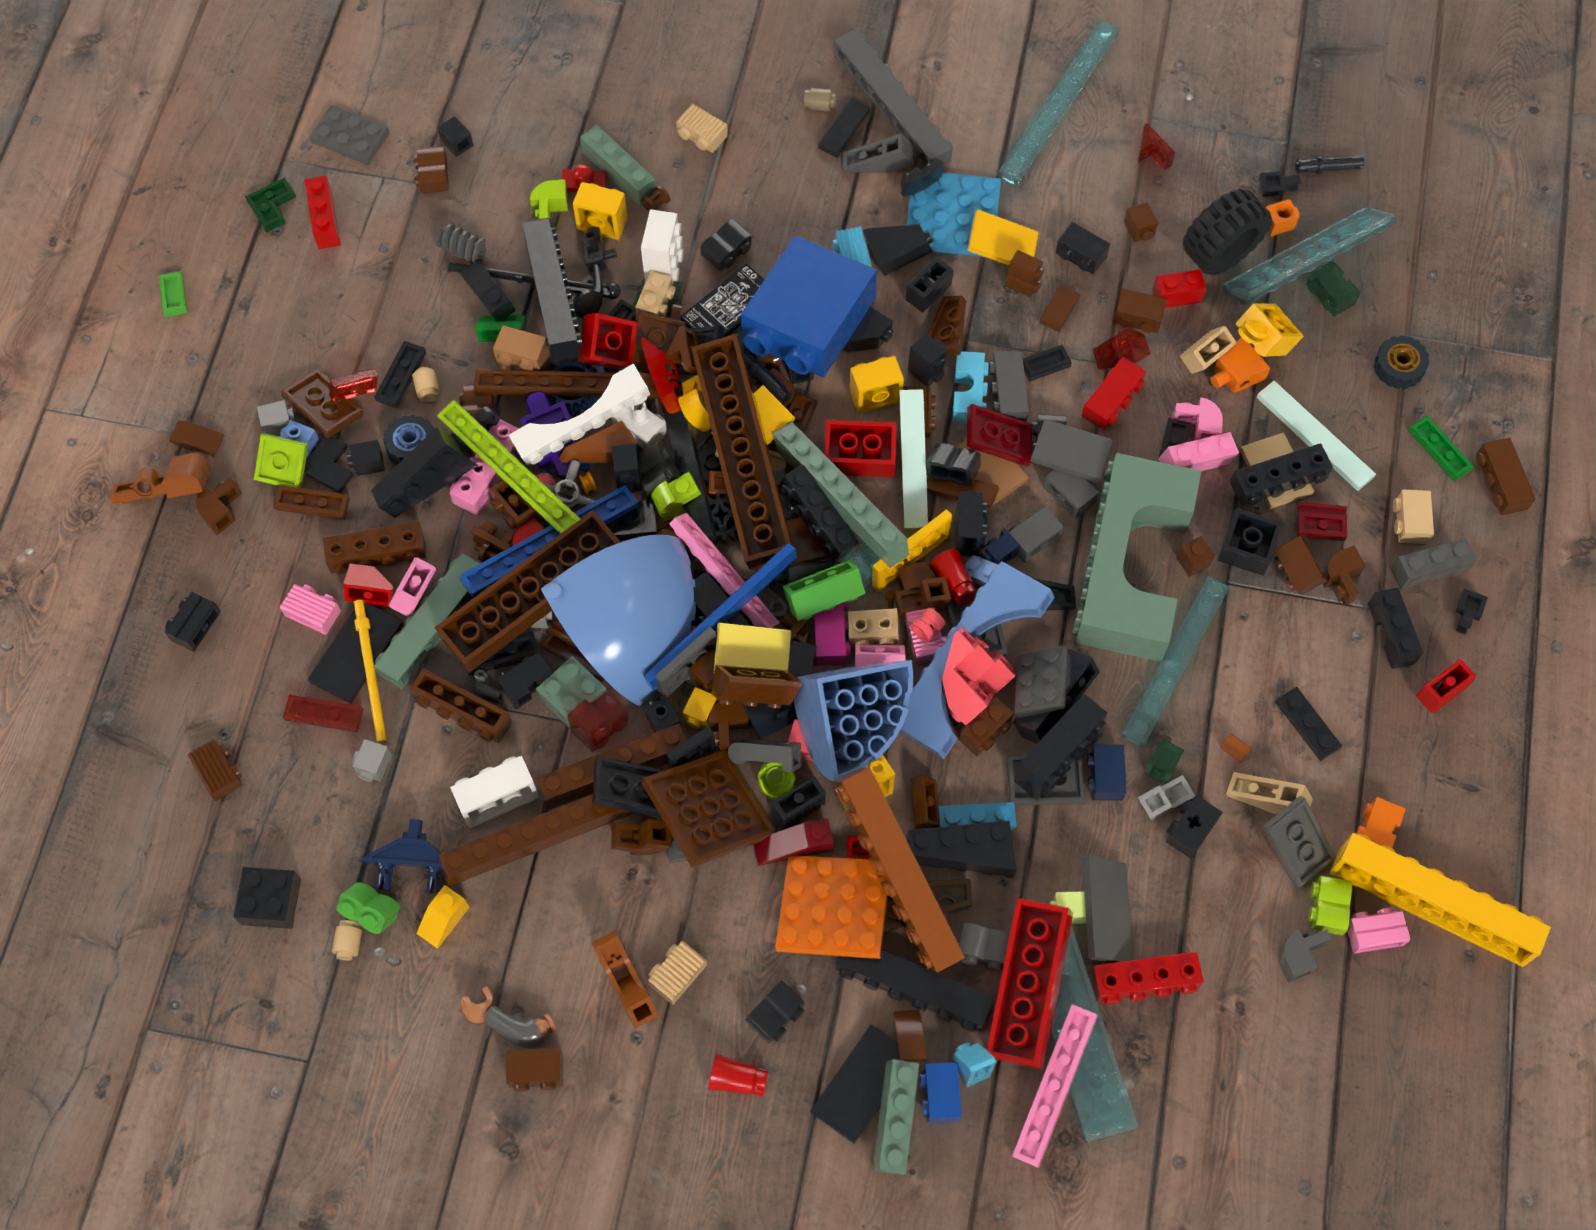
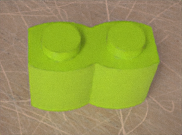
M1320 876L1316 882L1312 883L1310 896L1314 898V907H1310L1308 921L1312 922V930L1318 929L1321 932L1328 930L1329 933L1342 936L1348 931L1352 881Z

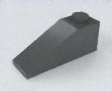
M902 133L843 152V171L845 173L895 172L914 166L913 146Z

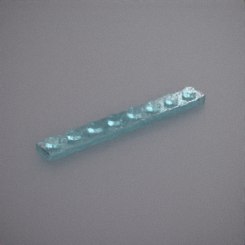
M1209 576L1207 577L1121 737L1142 748L1145 746L1230 588L1229 586Z

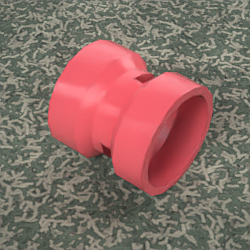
M927 608L922 613V618L915 620L911 624V629L922 641L929 642L934 637V633L945 626V621L934 609Z

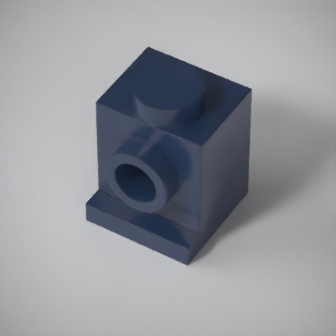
M1004 528L1001 530L998 539L994 537L987 542L981 558L998 565L1001 561L1008 563L1018 556L1020 545Z

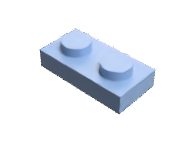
M973 555L964 566L972 581L984 587L989 580V574L992 569L999 565Z

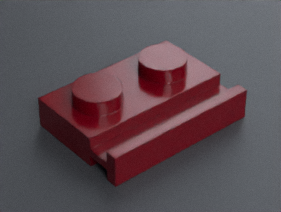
M1309 502L1298 503L1297 537L1337 541L1346 540L1347 506Z

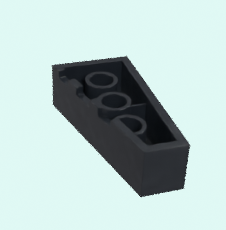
M436 427L371 492L378 508L396 518L478 465L468 447L439 427Z
M1009 821L907 830L906 841L918 865L953 868L956 871L966 872V870L981 872V874L1002 875L1006 878L1014 879L1016 863Z

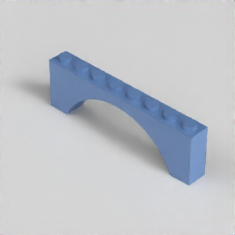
M1002 561L998 567H994L989 574L988 582L977 591L972 605L963 611L961 621L949 631L947 641L943 647H939L933 656L934 660L929 667H925L919 677L920 680L913 687L912 694H910L907 709H909L908 714L899 732L944 760L957 741V737L949 722L947 698L942 681L954 633L962 626L975 638L990 628L1010 620L1028 617L1041 618L1054 599L1051 589Z

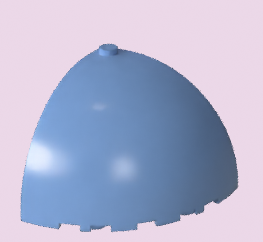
M671 535L642 536L605 548L570 567L541 588L559 622L589 663L615 690L638 706L644 705L659 691L658 687L653 690L647 684L644 675L689 635L691 622L694 621L696 612L693 589L695 587V580L692 579L691 562L681 539Z

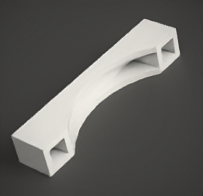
M632 364L614 374L601 398L581 415L556 424L540 425L529 423L511 433L509 437L525 464H536L543 459L544 455L551 451L557 452L561 450L565 443L580 439L585 435L586 431L601 427L607 419L622 415L633 404L643 403L647 396L650 395V392L636 367Z

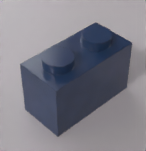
M1094 744L1091 753H1087V768H1091L1092 777H1088V791L1092 792L1093 800L1123 801L1127 793L1124 745Z

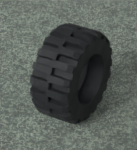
M1232 190L1229 194L1226 193L1220 199L1213 201L1207 209L1205 208L1194 219L1193 224L1186 230L1187 234L1183 237V250L1205 274L1217 275L1220 272H1225L1230 267L1237 265L1242 259H1245L1262 242L1272 225L1271 213L1250 190Z

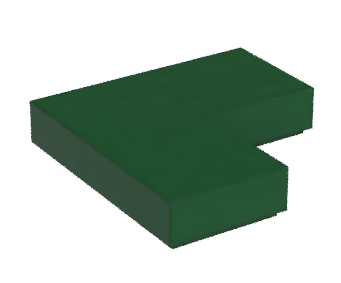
M284 177L245 196L267 233L286 223L278 206L296 198V195Z

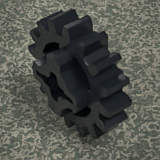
M716 494L715 500L708 497L717 538L714 539V544L722 540L723 544L726 545L727 539L735 542V535H738L728 494H726L724 499H721L719 494ZM719 514L722 515L723 525L721 524V520H719Z

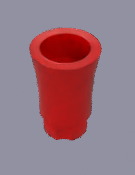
M952 549L937 555L932 560L930 569L933 570V573L938 578L946 577L950 596L959 606L967 605L975 600L977 592L964 566L960 552Z
M715 1053L707 1090L763 1096L768 1070L756 1069L754 1065L735 1061Z

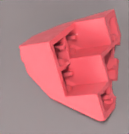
M961 626L954 633L942 681L948 707L951 709L950 714L957 722L960 723L962 721L966 726L989 705L993 696L1017 675V670L999 651L990 652L987 650L989 648L987 643L978 637L973 638Z

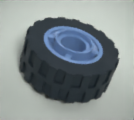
M415 415L402 416V418L395 419L392 424L388 425V429L384 432L385 438H383L390 460L398 465L434 430L433 425L427 419L425 420L423 417Z

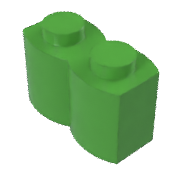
M357 882L341 894L336 910L343 917L351 921H358L366 930L380 934L396 921L400 905L391 897L378 894L371 886Z

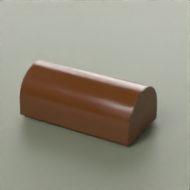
M923 775L912 777L911 790L914 828L940 827L936 780Z

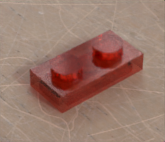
M372 369L330 380L329 396L332 402L377 391L378 375Z

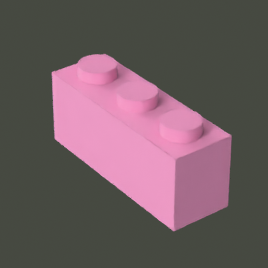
M1231 432L1170 446L1158 460L1162 463L1205 471L1229 465L1239 454Z

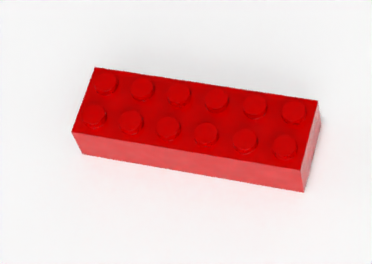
M1017 898L987 1051L994 1056L995 1060L1040 1070L1044 1069L1074 914L1067 907Z

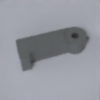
M742 739L730 745L728 756L736 764H742L746 761L783 764V771L793 772L801 768V743Z

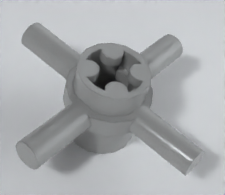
M571 460L565 480L557 482L554 486L542 482L569 508L574 507L576 504L586 507L597 501L580 495L578 486L575 483L580 462ZM564 489L569 490L568 496L572 498L567 500V498H560L558 494L563 493Z

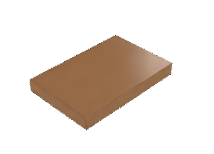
M967 440L956 446V448H968ZM977 451L981 454V467L974 479L998 485L999 487L993 505L1028 482L1029 477L1017 463Z

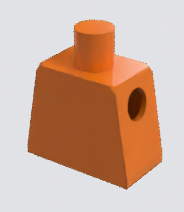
M1241 337L1236 342V345L1217 359L1214 367L1216 374L1210 377V381L1216 389L1226 384L1232 392L1236 393L1265 381L1271 368L1254 348Z

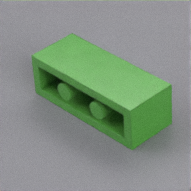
M851 560L783 586L790 612L797 620L809 619L818 612L832 610L838 604L854 601L859 596L866 594L859 569Z

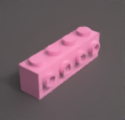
M500 419L496 426L491 427L489 433L517 458L519 452L509 435L519 428ZM475 454L474 459L478 466L462 475L458 481L452 484L450 496L453 504L478 515L491 496L490 488L499 483L502 478Z

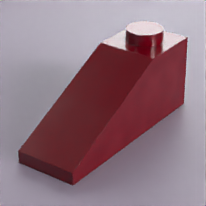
M828 818L787 828L770 834L761 842L755 843L754 848L758 866L786 861L791 856H811L833 851V838Z

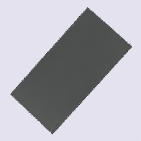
M1091 855L1084 856L1082 861L1088 958L1109 963L1133 960L1126 863Z

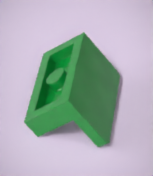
M509 315L500 322H496L492 316H480L479 322H476L478 341L496 342L502 326L525 331L524 315Z

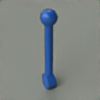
M581 463L578 470L588 472L590 470L589 463ZM543 468L541 470V473H556L554 469Z

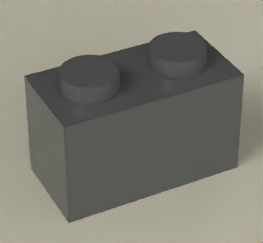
M1056 469L1045 477L1043 487L1074 519L1087 511L1097 501L1099 495L1097 487L1085 478Z
M1045 506L1040 511L1034 510L1030 513L1027 520L1020 524L1018 522L1014 524L1008 532L1019 543L1018 556L1026 563L1060 539L1064 526Z

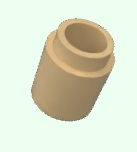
M428 367L418 368L412 375L417 397L423 403L436 401L439 398L440 390L435 371Z
M341 920L339 926L336 927L332 953L336 954L337 959L350 961L352 957L358 956L362 935L361 925L358 922Z

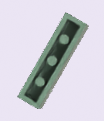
M598 125L580 137L582 153L601 171H606L607 176L639 206L642 205L641 198L643 196H648L655 191V178Z
M895 1059L886 1062L872 1171L895 1175L906 1174L919 1063Z

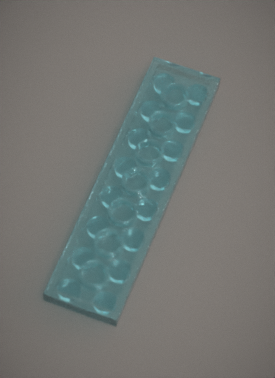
M1366 206L1223 283V291L1247 302H1256L1261 296L1278 290L1280 286L1287 282L1295 281L1298 276L1313 271L1318 265L1333 260L1340 253L1350 251L1353 246L1368 241L1375 234L1385 232L1388 227L1396 224L1395 215Z
M1071 926L1052 1022L1051 1037L1054 1046H1056L1072 1004L1098 1015L1069 1089L1085 1142L1089 1143L1138 1129L1139 1126Z

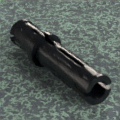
M1354 155L1328 158L1316 156L1312 159H1297L1295 164L1297 174L1308 172L1322 174L1325 171L1363 169L1364 156Z
M744 349L743 353L749 376L758 380L761 385H764L782 405L787 403L791 399L792 393L765 368V364L762 361H758L747 349Z

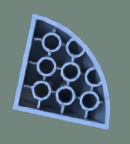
M912 660L862 665L796 677L802 682V686L794 698V704L806 747L818 770L827 779L832 781L839 780L877 760L895 740L908 714L909 709H907L913 689Z

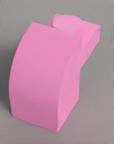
M1201 397L1198 405L1188 402L1176 403L1172 419L1195 425L1194 441L1222 434L1223 417L1215 403Z

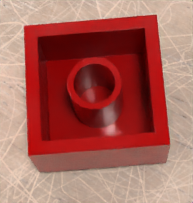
M599 313L583 316L581 332L583 346L579 349L580 357H578V362L615 370H623L632 365L637 322Z

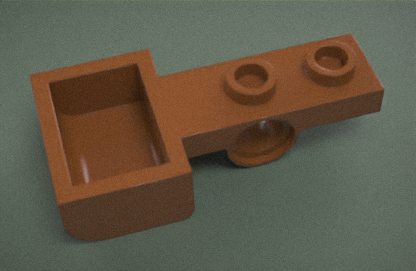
M200 453L174 456L171 458L165 475H158L154 469L144 467L138 471L134 481L114 484L109 497L112 504H127L136 499H152L162 494H166L169 499L203 492L211 467L207 458Z

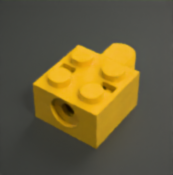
M1253 303L1235 323L1239 327V335L1247 343H1252L1254 350L1264 357L1286 356L1304 337L1276 303Z

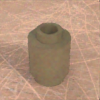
M811 88V90H805L804 107L810 110L831 111L832 107L836 106V94H833L832 89Z

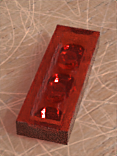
M289 694L283 719L290 722L357 732L363 708L358 705Z

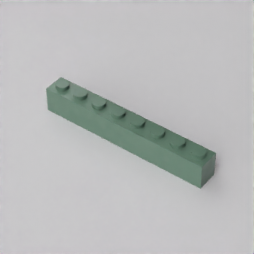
M792 421L773 433L776 451L794 470L804 464L846 524L889 568L909 555L907 538Z

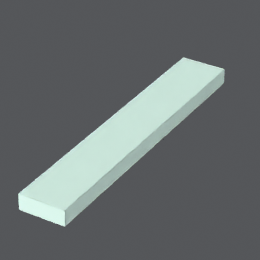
M1275 381L1258 393L1256 398L1309 447L1321 443L1333 465V469L1357 491L1375 477L1376 473Z
M923 389L900 390L904 530L921 529L928 524Z

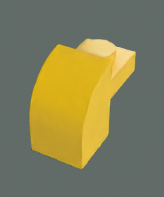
M696 375L682 383L683 396L678 398V401L686 419L704 433L711 429L699 377Z

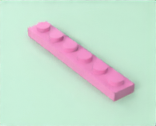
M687 513L675 517L669 523L674 529L675 534L688 545L691 553L704 564L706 571L720 583L725 593L731 596L745 583L742 577ZM757 595L740 610L747 615L755 627L775 628L780 624Z
M1073 1004L1071 1005L1012 1155L1013 1157L1039 1168L1098 1017L1097 1014Z

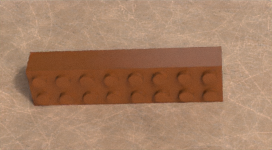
M870 767L860 768L834 781L837 786L834 788V792L840 803L844 802L848 811L845 814L850 824L858 828L860 834L857 835V838L862 848L869 850L872 856L869 862L874 872L881 874L884 881L880 882L885 894L893 898L895 905L892 906L894 913L899 920L902 919L907 926L904 929L905 935L910 943L916 945L918 952L915 954L921 966H925L927 969L938 973L964 959L965 957Z

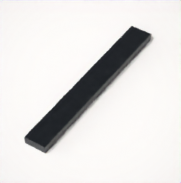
M679 380L675 381L676 383L682 386V383ZM674 387L676 396L678 398L683 396V392L678 387ZM662 403L670 444L675 452V467L679 471V477L690 472L702 493L684 504L685 512L709 540L712 541L717 538L692 424L686 419L682 410L670 414Z

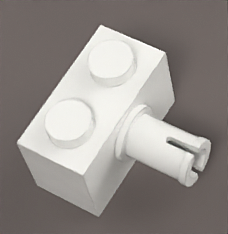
M645 402L638 405L633 404L622 415L612 417L613 424L620 421L625 424L636 440L637 445L644 450L661 441L667 434L664 418L657 413L653 414L650 412Z

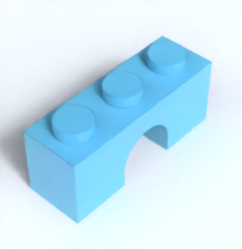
M961 351V355L956 356L954 383L966 384L970 387V390L966 392L955 391L952 423L967 424V407L971 404L986 408V403L982 402V396H987L988 385L987 382H983L984 376H988L989 362H984L985 353Z

